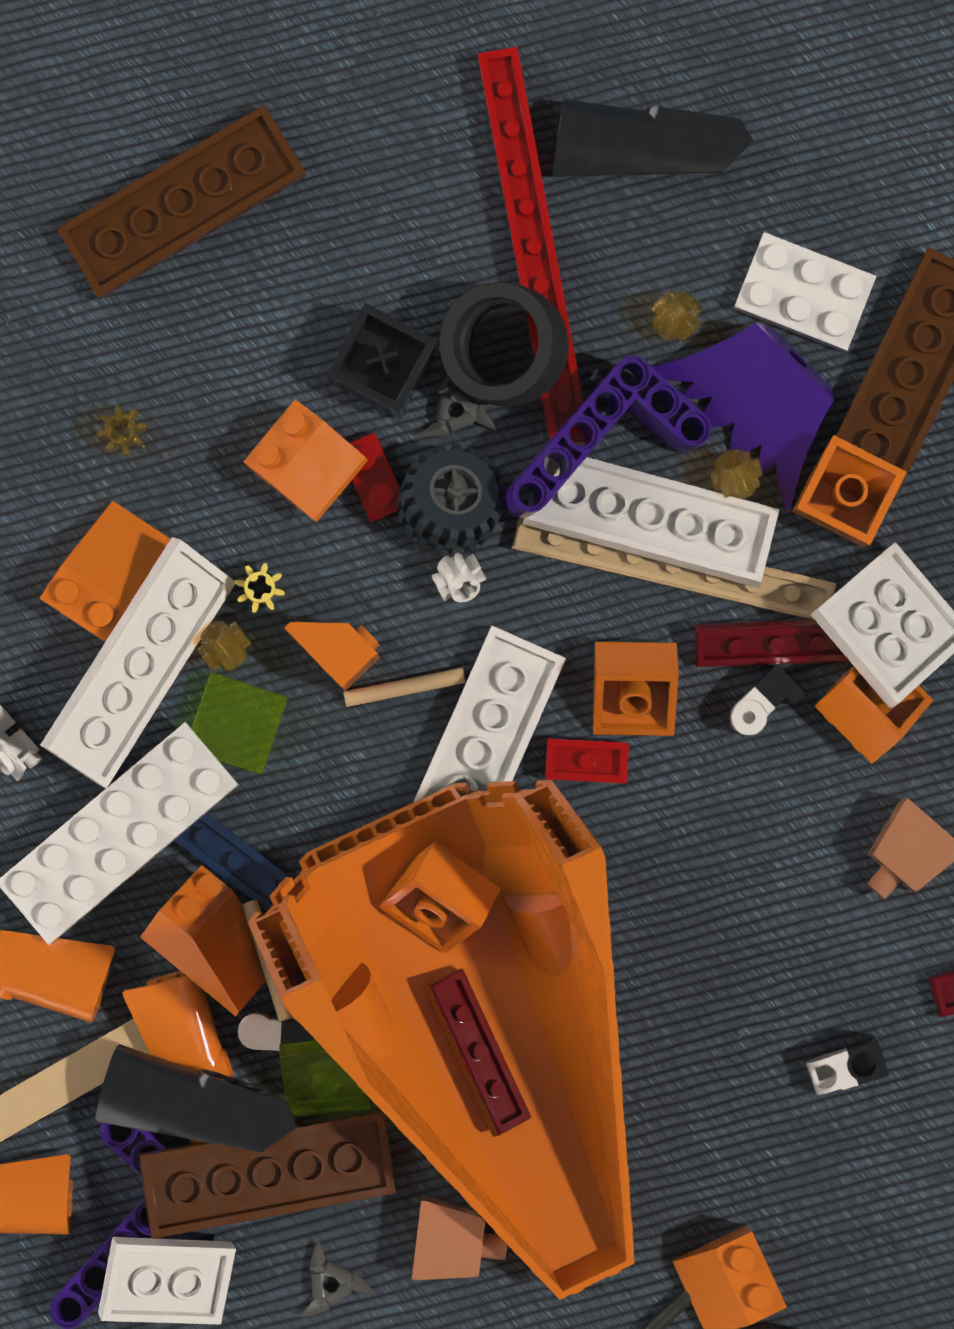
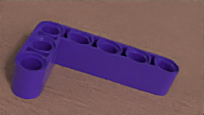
M627 356L605 373L508 487L504 494L505 507L511 515L517 518L530 517L545 507L627 409L671 449L680 453L690 452L708 440L711 435L710 420L644 359L639 356ZM621 369H627L634 375V386H628L623 382ZM652 396H657L664 402V414L654 410L651 404ZM596 398L603 399L608 403L610 407L609 416H603L597 411L595 406ZM682 423H687L694 429V441L684 437L681 431ZM571 428H577L584 434V446H578L571 440ZM545 458H552L559 464L560 473L558 476H552L545 470ZM520 488H527L532 492L534 496V505L532 507L526 506L520 501L518 496Z
M102 1122L100 1133L103 1141L139 1175H141L138 1154L142 1152L144 1146L152 1145L159 1150L174 1147L159 1133L131 1128V1135L128 1138H118L113 1134L111 1124ZM145 1198L53 1299L50 1305V1315L57 1326L64 1329L76 1328L99 1305L103 1286L92 1283L89 1278V1269L94 1266L107 1269L112 1237L128 1235L132 1238H151L148 1221L144 1216ZM67 1297L76 1299L81 1306V1314L75 1317L65 1314L61 1307L62 1299Z

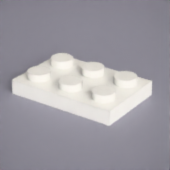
M764 232L733 309L846 353L876 276Z
M112 1237L98 1310L101 1321L221 1324L236 1248L232 1242Z

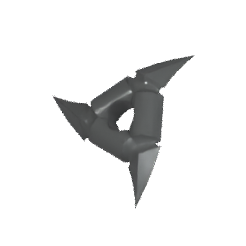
M446 375L438 391L441 395L438 396L435 417L437 422L416 436L449 435L450 431L460 430L474 424L475 421L495 431L497 430L482 405H477V402L459 388L456 389V385L450 379V376ZM453 403L460 404L464 412L459 417H452L448 413L449 406Z
M319 1237L309 1270H312L311 1285L314 1301H311L307 1309L298 1318L330 1310V1306L333 1307L352 1293V1290L376 1295L370 1286L355 1272L351 1274L349 1270L330 1261H325L326 1258L321 1249ZM326 1277L336 1278L339 1282L338 1288L328 1291L324 1287V1279Z

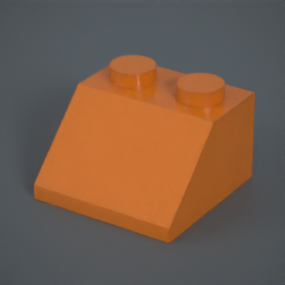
M295 399L243 462L261 480L317 523L366 464L368 459L326 422Z
M833 435L809 476L792 512L865 548L871 545L907 472Z
M290 622L284 627L344 691L380 658L375 651L379 646L378 641L362 625L356 630L349 623Z
M595 642L593 735L674 736L679 678L677 643Z
M852 666L826 692L815 707L830 724L834 725L852 743L859 753L863 754L873 764L904 737L933 702V699L918 685L900 703L890 709L859 671Z
M433 842L416 856L382 900L379 908L443 953H447L481 928L501 888L492 883L486 874L474 870L458 859L452 850Z
M743 1226L672 1260L686 1292L690 1295L691 1304L703 1329H738L752 1325L787 1308L755 1236L747 1226Z

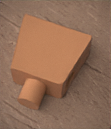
M908 798L901 799L869 850L868 855L881 867L866 884L884 900L899 883L911 892L919 891L954 862V838Z
M422 1195L412 1280L478 1277L481 1258L505 1260L507 1244L497 1234L484 1233L485 1220L475 1210Z

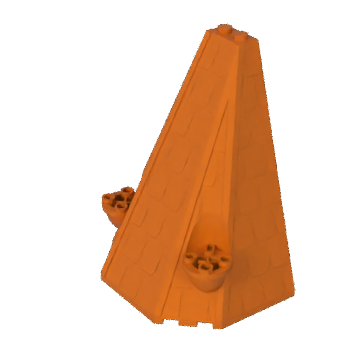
M538 780L535 784L536 789L519 790L516 781L489 782L486 786L488 791H471L468 783H454L308 851L299 861L303 869L294 881L292 877H285L270 895L273 903L272 907L264 916L262 912H255L247 923L281 1000L292 1018L299 1022L337 1064L357 1083L359 1088L392 1120L396 1127L420 1150L427 1160L462 1195L467 1203L494 1229L495 1233L561 1300L569 1295L577 1294L586 1287L606 1277L614 1276L623 1269L635 1264L606 858L599 843L552 780ZM433 842L452 850L458 859L474 870L486 874L492 883L501 888L481 928L447 953H443L379 908L382 900L416 856ZM463 968L532 1117L499 1136L492 1137L424 989V986Z

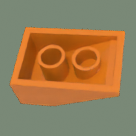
M112 501L62 563L39 599L106 642L171 539Z
M201 865L158 911L140 938L234 1016H237L266 982L241 902L232 889Z

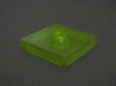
M210 672L191 729L219 761L263 775L289 698Z
M317 1041L279 1044L285 1098L290 1105L293 1116L370 1109L369 1097Z

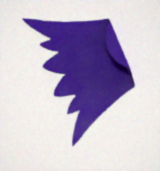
M754 323L736 335L705 350L673 362L654 366L653 368L665 379L693 382V385L683 394L686 398L701 399L712 397L704 411V414L710 420L711 427L735 423L731 436V455L733 458L740 457L754 448L762 446L759 456L760 473L764 475L776 464L781 499L787 514H789L806 456L822 420L834 401L829 383L774 329L759 323Z

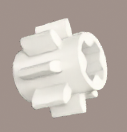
M456 553L454 557L445 556L438 564L437 570L439 573L432 575V579L443 600L446 601L452 597L459 603L470 601L476 597L480 591V582L486 580L473 554L466 559L459 553Z

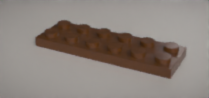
M262 105L56 229L100 300L306 177V172L265 105Z
M929 247L835 435L907 472L893 501L897 498L954 381V259Z
M382 1110L297 1125L296 1129L263 1152L201 1142L138 1154L149 1233L152 1239L396 1193L385 1115Z

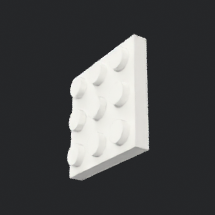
M896 542L810 614L890 709L900 703L954 654L953 609Z

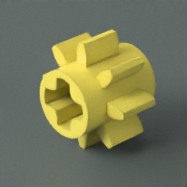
M267 563L262 565L261 572L255 573L247 565L245 568L249 577L246 581L235 580V584L243 587L245 590V594L237 599L238 602L241 603L249 599L253 602V613L257 612L259 604L266 603L271 611L274 610V604L271 601L274 595L284 596L285 594L281 589H275V582L281 579V573L275 574L272 577L268 575ZM259 577H263L266 579V586L271 587L272 590L270 594L263 593L261 599L254 598V591L248 589L249 583H256Z

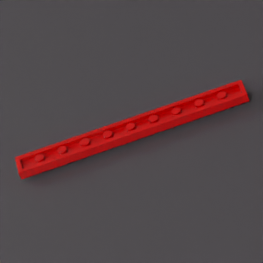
M516 46L478 53V62L520 285L542 294L554 305L565 323L569 338V353L562 375L549 392L541 397L548 438L550 439L582 402L583 395L518 47ZM525 311L533 358L535 360L539 346L537 326L532 316ZM571 428V440L576 445L584 444V434L577 428Z

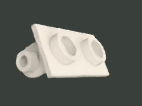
M0 705V770L6 775L11 774L18 782L27 769L24 764L31 769L42 760V757L38 754L40 749L22 729L18 730L11 737L5 733L16 722Z

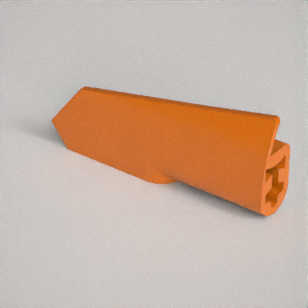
M0 930V998L7 1000L14 998L93 1023L110 975L108 970L116 948L112 945L58 938L48 945L41 935Z
M178 971L149 980L146 986L123 991L122 994L150 1055L197 1071L199 1069H206L235 1078L225 1048L222 1049L206 993L184 973ZM190 1139L192 1144L203 1142Z
M70 1154L0 1164V1234H70L73 1180L69 1179Z

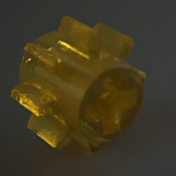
M670 290L651 306V309L657 313L652 319L653 327L659 335L667 340H674L678 337L683 342L702 326V323L696 318L701 313V307L697 300L687 292L680 291L675 294L673 290Z
M116 405L115 414L111 417L101 414L100 418L106 423L105 430H100L96 434L101 439H110L106 446V450L110 454L119 447L122 448L124 455L129 457L130 448L135 444L144 448L145 444L139 438L140 432H145L149 428L145 423H135L139 415L138 410L135 408L127 415L123 413L119 405ZM128 423L127 427L131 431L130 436L126 438L121 435L117 439L118 434L114 431L115 426L119 424L124 427Z
M740 449L728 450L722 453L717 461H714L715 472L710 474L715 490L722 489L724 498L732 496L745 499L752 495L756 488L760 487L758 477L762 476L763 473L759 459L751 460L749 451L744 452Z
M218 621L209 625L202 632L200 641L203 645L199 646L197 651L212 671H215L219 666L224 671H232L245 661L247 657L245 648L251 642L236 622H232L227 626L226 623Z

